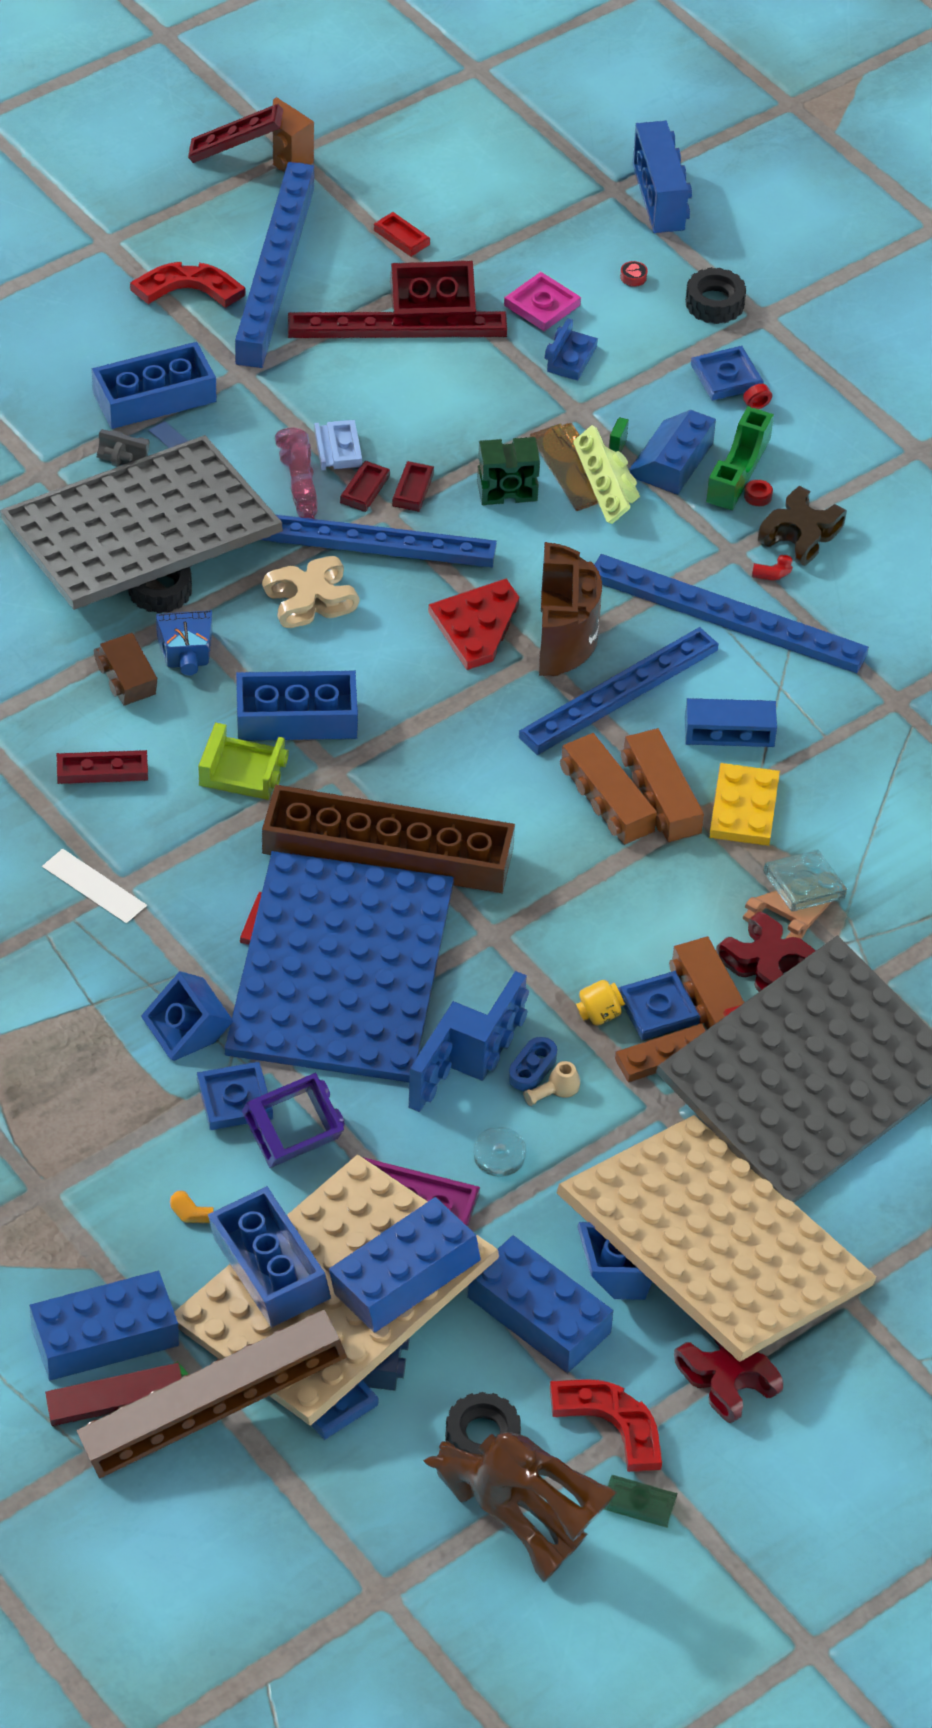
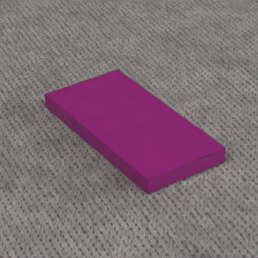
M364 1158L426 1201L436 1197L468 1227L480 1194L479 1186Z

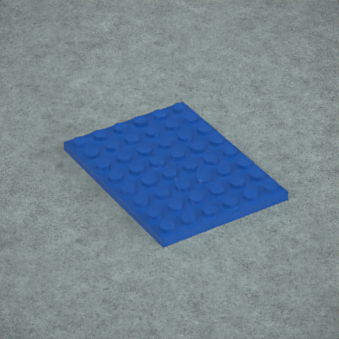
M272 851L232 1015L233 1022L230 1025L225 1044V1056L409 1082L410 1068L420 1051L454 877Z

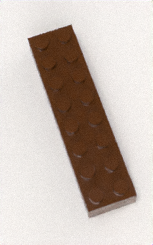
M275 784L262 828V854L271 855V852L274 851L454 877V886L503 894L514 849L515 824Z

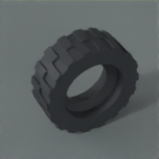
M711 267L705 270L701 269L691 275V279L687 282L685 301L689 313L693 314L696 319L703 320L706 323H728L730 320L737 319V316L743 313L746 286L744 280L738 274H734L731 270ZM708 291H719L729 295V298L725 300H711L702 294Z
M187 567L166 575L174 580V585L169 588L152 589L144 583L138 587L128 589L131 601L136 603L140 609L143 608L148 612H172L174 609L181 608L184 603L189 601V596L192 594L191 568Z
M471 1393L463 1399L460 1398L456 1401L455 1406L450 1408L449 1416L446 1419L445 1441L453 1444L459 1450L474 1454H483L478 1450L481 1444L471 1441L466 1433L468 1424L474 1419L485 1418L493 1420L499 1426L500 1434L513 1432L521 1435L520 1415H517V1409L509 1403V1400L501 1398L498 1394Z

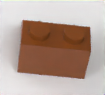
M274 98L273 105L279 104L283 109L280 129L273 131V165L285 172L288 162L311 165L314 163V121L279 98Z

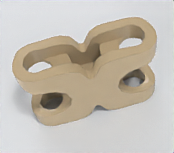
M336 556L312 560L308 563L306 572L295 566L268 572L262 581L263 589L270 598H288V600L280 604L277 614L280 624L285 628L310 624L314 620L316 612L326 618H335L349 614L356 610L360 601L357 592L352 586H334V584L340 582L344 572V566Z

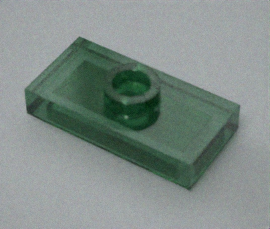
M611 1475L608 1487L617 1492V1494L604 1510L668 1528L678 1493Z

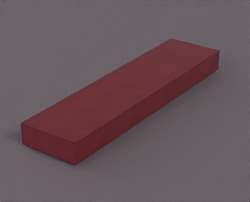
M275 104L192 138L188 158L192 163H195L280 129L283 109L279 104Z
M179 1363L45 1391L51 1426L111 1414L124 1405L146 1397L152 1391L162 1389L182 1378Z

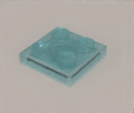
M818 849L764 864V874L791 912L846 897L847 888Z

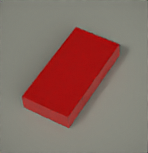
M394 212L374 223V231L410 257L430 245L429 236Z

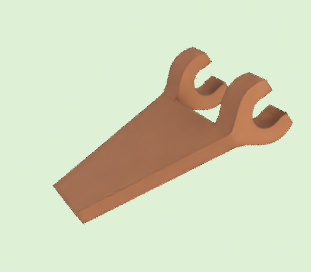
M810 878L758 897H751L745 905L748 911L743 915V920L749 922V918L755 913L763 912L767 908L791 921L787 929L791 932L786 938L797 937L802 939L807 929L838 896L839 891L814 878Z

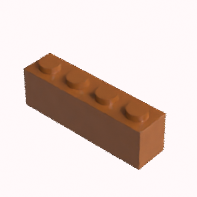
M659 728L625 736L624 749L621 750L622 762L625 767L630 768L633 783L637 788H640L645 798L657 811V830L663 832L668 842L702 834L704 813Z
M594 733L562 746L560 766L566 776L569 775L575 782L578 792L582 796L585 795L590 801L594 812L598 816L601 815L605 820L612 835L617 836L625 845L655 832L657 811Z
M708 936L674 946L673 957L669 961L671 972L676 971L700 1015V1024L704 1023L707 1030L725 1017L723 1014L725 1009L745 1003Z

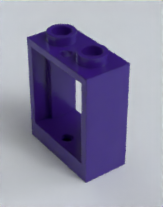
M316 1072L248 1101L242 1110L269 1168L334 1141L344 1131L343 1126L345 1123L339 1109H334L329 1099V1088L324 1080L319 1079ZM307 1092L326 1131L284 1149L265 1109Z

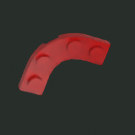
M182 262L165 264L130 282V291L147 304L171 291L181 288L198 289L208 294L225 308L246 296V288L226 272L212 265L200 262L199 266H182Z
M591 1379L550 1381L549 1389L553 1417H601L611 1422L620 1431L624 1442L627 1472L661 1470L662 1457L657 1425L650 1410L642 1401L638 1402L625 1393V1388L606 1381Z

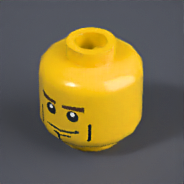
M600 980L579 992L581 1002L577 1003L576 1007L583 1021L590 1019L592 1024L599 1026L620 1016L621 1006L625 1005L615 983L609 984L606 980Z

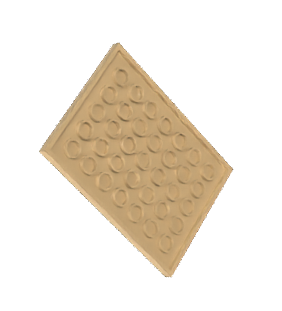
M695 1115L559 1184L556 1192L739 1362L870 1288L877 1277L798 1206L779 1194L768 1180L762 1179L750 1168L747 1161L739 1159L728 1148L727 1144L719 1139Z
M357 1154L287 1214L324 1270L331 1299L271 1328L229 1264L174 1313L181 1332L218 1359H223L240 1351L246 1345L254 1344L272 1335L277 1330L285 1329L303 1320L306 1316L325 1309L341 1340L347 1358L270 1395L271 1398L311 1426L499 1258V1253L496 1247L476 1235L481 1257L479 1262L374 1333L334 1294L329 1268L428 1201Z

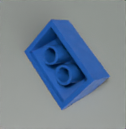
M688 410L663 420L630 467V474L639 481L678 495L713 445L716 419L693 410Z

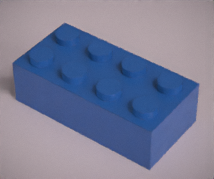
M667 120L642 122L635 125L632 164L653 233L685 230L686 219L690 218V208L687 202L688 199L692 198V188L690 182L686 183L685 165L680 164V149L675 148V133L670 131Z
M197 342L91 368L93 395L111 429L217 402L216 376Z
M356 670L236 672L238 739L245 741L277 740L278 737H283L285 740L357 739Z
M268 1186L208 1214L214 1240L271 1328L331 1299L324 1270Z
M434 1197L329 1268L334 1294L375 1333L481 1260L476 1234L440 1200Z
M512 1235L498 1248L499 1258L468 1285L467 1298L568 1374L611 1334L614 1310Z
M159 1270L29 1305L31 1328L49 1381L179 1346L178 1321Z

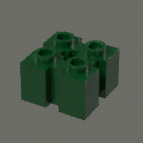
M536 437L513 438L512 444H502V439L479 441L478 459L480 465H478L477 484L481 505L504 504V499L514 498L515 503L538 501L539 484L537 477H539L540 457Z

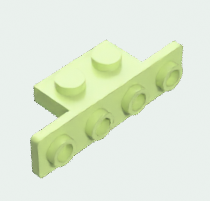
M591 425L573 443L604 517L608 523L613 524L630 509L629 502L633 503L640 495L635 486L637 482L628 470L626 457L619 451L615 452L605 447L597 427Z

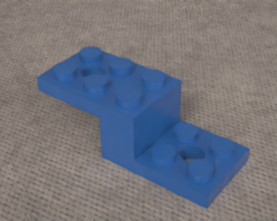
M518 971L514 972L488 1015L454 1001L451 1003L410 1068L408 1108L420 1112L426 1102H431L437 1092V1084L441 1079L445 1080L451 1068L481 1081L484 1080L489 1070L493 1072L496 1069L502 1049L509 1048L513 1040L515 1028L517 1026L521 1027L527 1017L528 1010L525 1009V1003L529 995V990L526 989L527 975Z

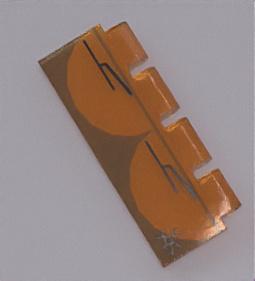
M560 423L531 433L530 437H536L539 453L575 510L579 511L599 504L573 443L580 436L574 425L567 423L562 426Z

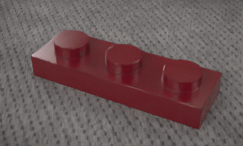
M147 750L56 753L57 784L148 781Z

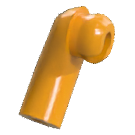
M182 1190L176 1191L170 1198V1206L181 1221L185 1223H210L208 1214L214 1212V1207H197L189 1195Z

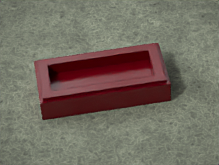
M364 461L341 494L340 503L366 512L389 479L390 469Z
M407 461L393 496L392 506L420 512L434 475V466Z

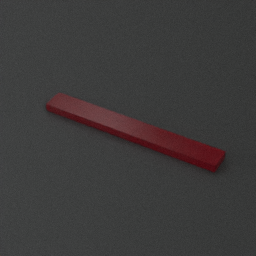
M476 311V314L394 316L393 312H288V338L507 337L506 311Z

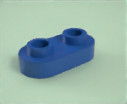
M535 1037L525 1045L509 1068V1082L515 1089L520 1091L532 1090L540 1084L557 1060V1046L554 1041L546 1037Z

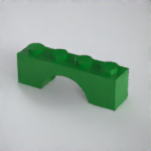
M747 406L738 423L735 438L726 460H718L709 477L706 503L733 511L771 439L774 414Z

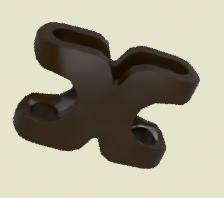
M798 486L786 497L785 507L787 509L779 508L773 510L762 522L759 528L758 542L768 547L779 541L794 543V561L805 566L818 555V542H829L841 531L845 524L847 510L836 504L826 510L812 509L809 507V494L811 491Z

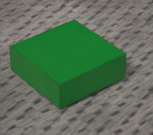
M621 417L617 419L610 434L609 449L615 452H622L627 441L629 419Z

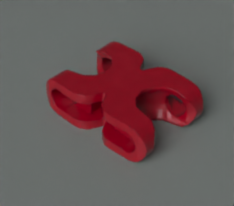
M757 912L749 918L748 932L754 942L744 943L733 937H726L716 946V951L724 966L735 975L744 978L756 975L754 985L758 992L816 951L800 938L789 937L781 939L783 935L782 925L763 912Z
M715 1340V1343L720 1350L714 1352L701 1351L691 1342H686L674 1350L675 1364L680 1372L697 1388L711 1387L708 1397L709 1404L728 1423H732L742 1417L743 1400L738 1394V1390L744 1388L755 1389L766 1398H772L783 1391V1379L780 1372L764 1354L759 1352L739 1362L717 1340Z

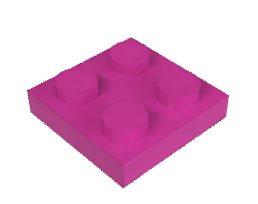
M541 271L504 297L505 307L544 332L581 305V297Z

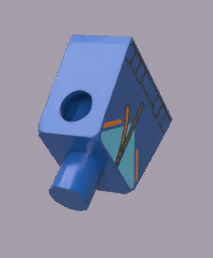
M212 610L156 614L157 639L168 667H180L182 674L190 676L197 673L198 666H204L209 663L212 642Z

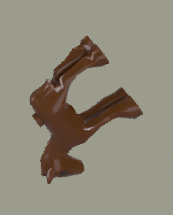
M504 1432L498 1434L497 1437L490 1434L478 1448L483 1454L459 1450L453 1444L442 1441L439 1445V1454L423 1460L426 1465L436 1468L440 1479L460 1502H465L475 1497L482 1510L513 1531L526 1547L534 1570L543 1582H546L588 1535L584 1530L617 1494L610 1487L602 1485L592 1478L571 1469L560 1459L551 1456L528 1437L513 1432ZM541 1476H547L561 1484L576 1498L580 1506L554 1488ZM519 1506L529 1511L543 1523L555 1544L550 1543L523 1515Z

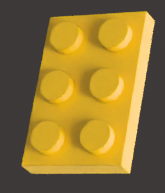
M720 763L709 838L769 846L780 771Z

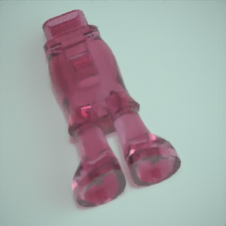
M294 427L282 429L275 434L274 439L277 447L281 449L279 451L281 463L289 467L291 474L290 489L296 506V512L301 518L315 519L318 511V499L312 481L314 471L311 467L312 455L308 434L302 429Z

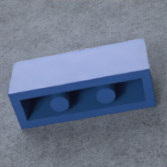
M687 698L685 745L775 747L777 732L776 701Z

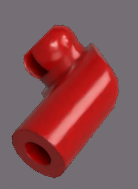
M780 555L777 559V564L772 566L754 563L752 577L771 581L779 580L791 573L793 560L788 555Z

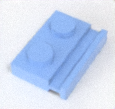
M355 420L327 422V425L319 426V423H314L321 470H326V467L334 466V469L361 467L362 455Z

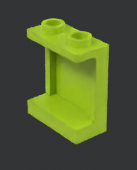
M215 722L198 765L199 786L269 800L275 784L279 785L280 768L287 765L289 750L285 749V738L278 737L275 747L227 737V725Z

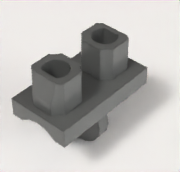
M102 429L99 432V447L96 458L111 461L113 466L119 467L121 464L124 465L148 456L150 441L141 437L134 438L123 435L119 431Z

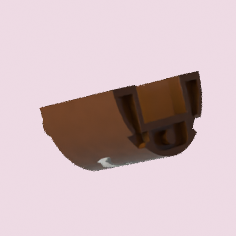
M548 542L544 543L539 676H558L583 664L592 655L597 646L602 580L596 566L591 561L587 562L581 558L580 552L561 544Z

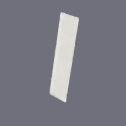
M61 849L42 866L125 923H128L147 906L64 849Z

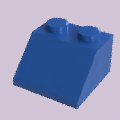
M181 971L176 974L141 1015L167 1056L173 1061L214 1044L233 1022V1019L203 977Z
M579 1222L577 1226L590 1274L613 1299L645 1300L652 1281L616 1249L608 1239L603 1237L590 1222Z

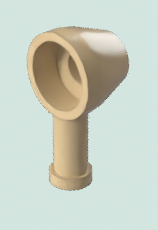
M562 1061L552 1070L547 1083L532 1090L524 1091V1099L529 1106H532L537 1101L551 1094L563 1098L571 1097L579 1091L580 1076L574 1064Z

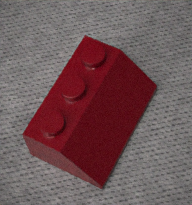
M473 261L391 263V301L394 316L476 314Z

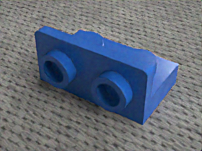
M567 318L563 327L559 326L557 328L553 344H548L544 358L548 360L547 372L578 381L597 348L598 338L572 331L573 319Z

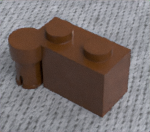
M133 633L101 643L100 647L94 649V657L102 674L106 673L109 678V687L115 697H119L123 706L156 694L158 678Z

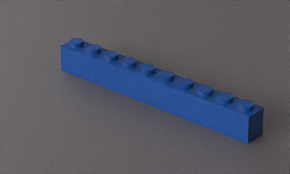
M288 162L236 335L235 365L263 368L314 192V165Z

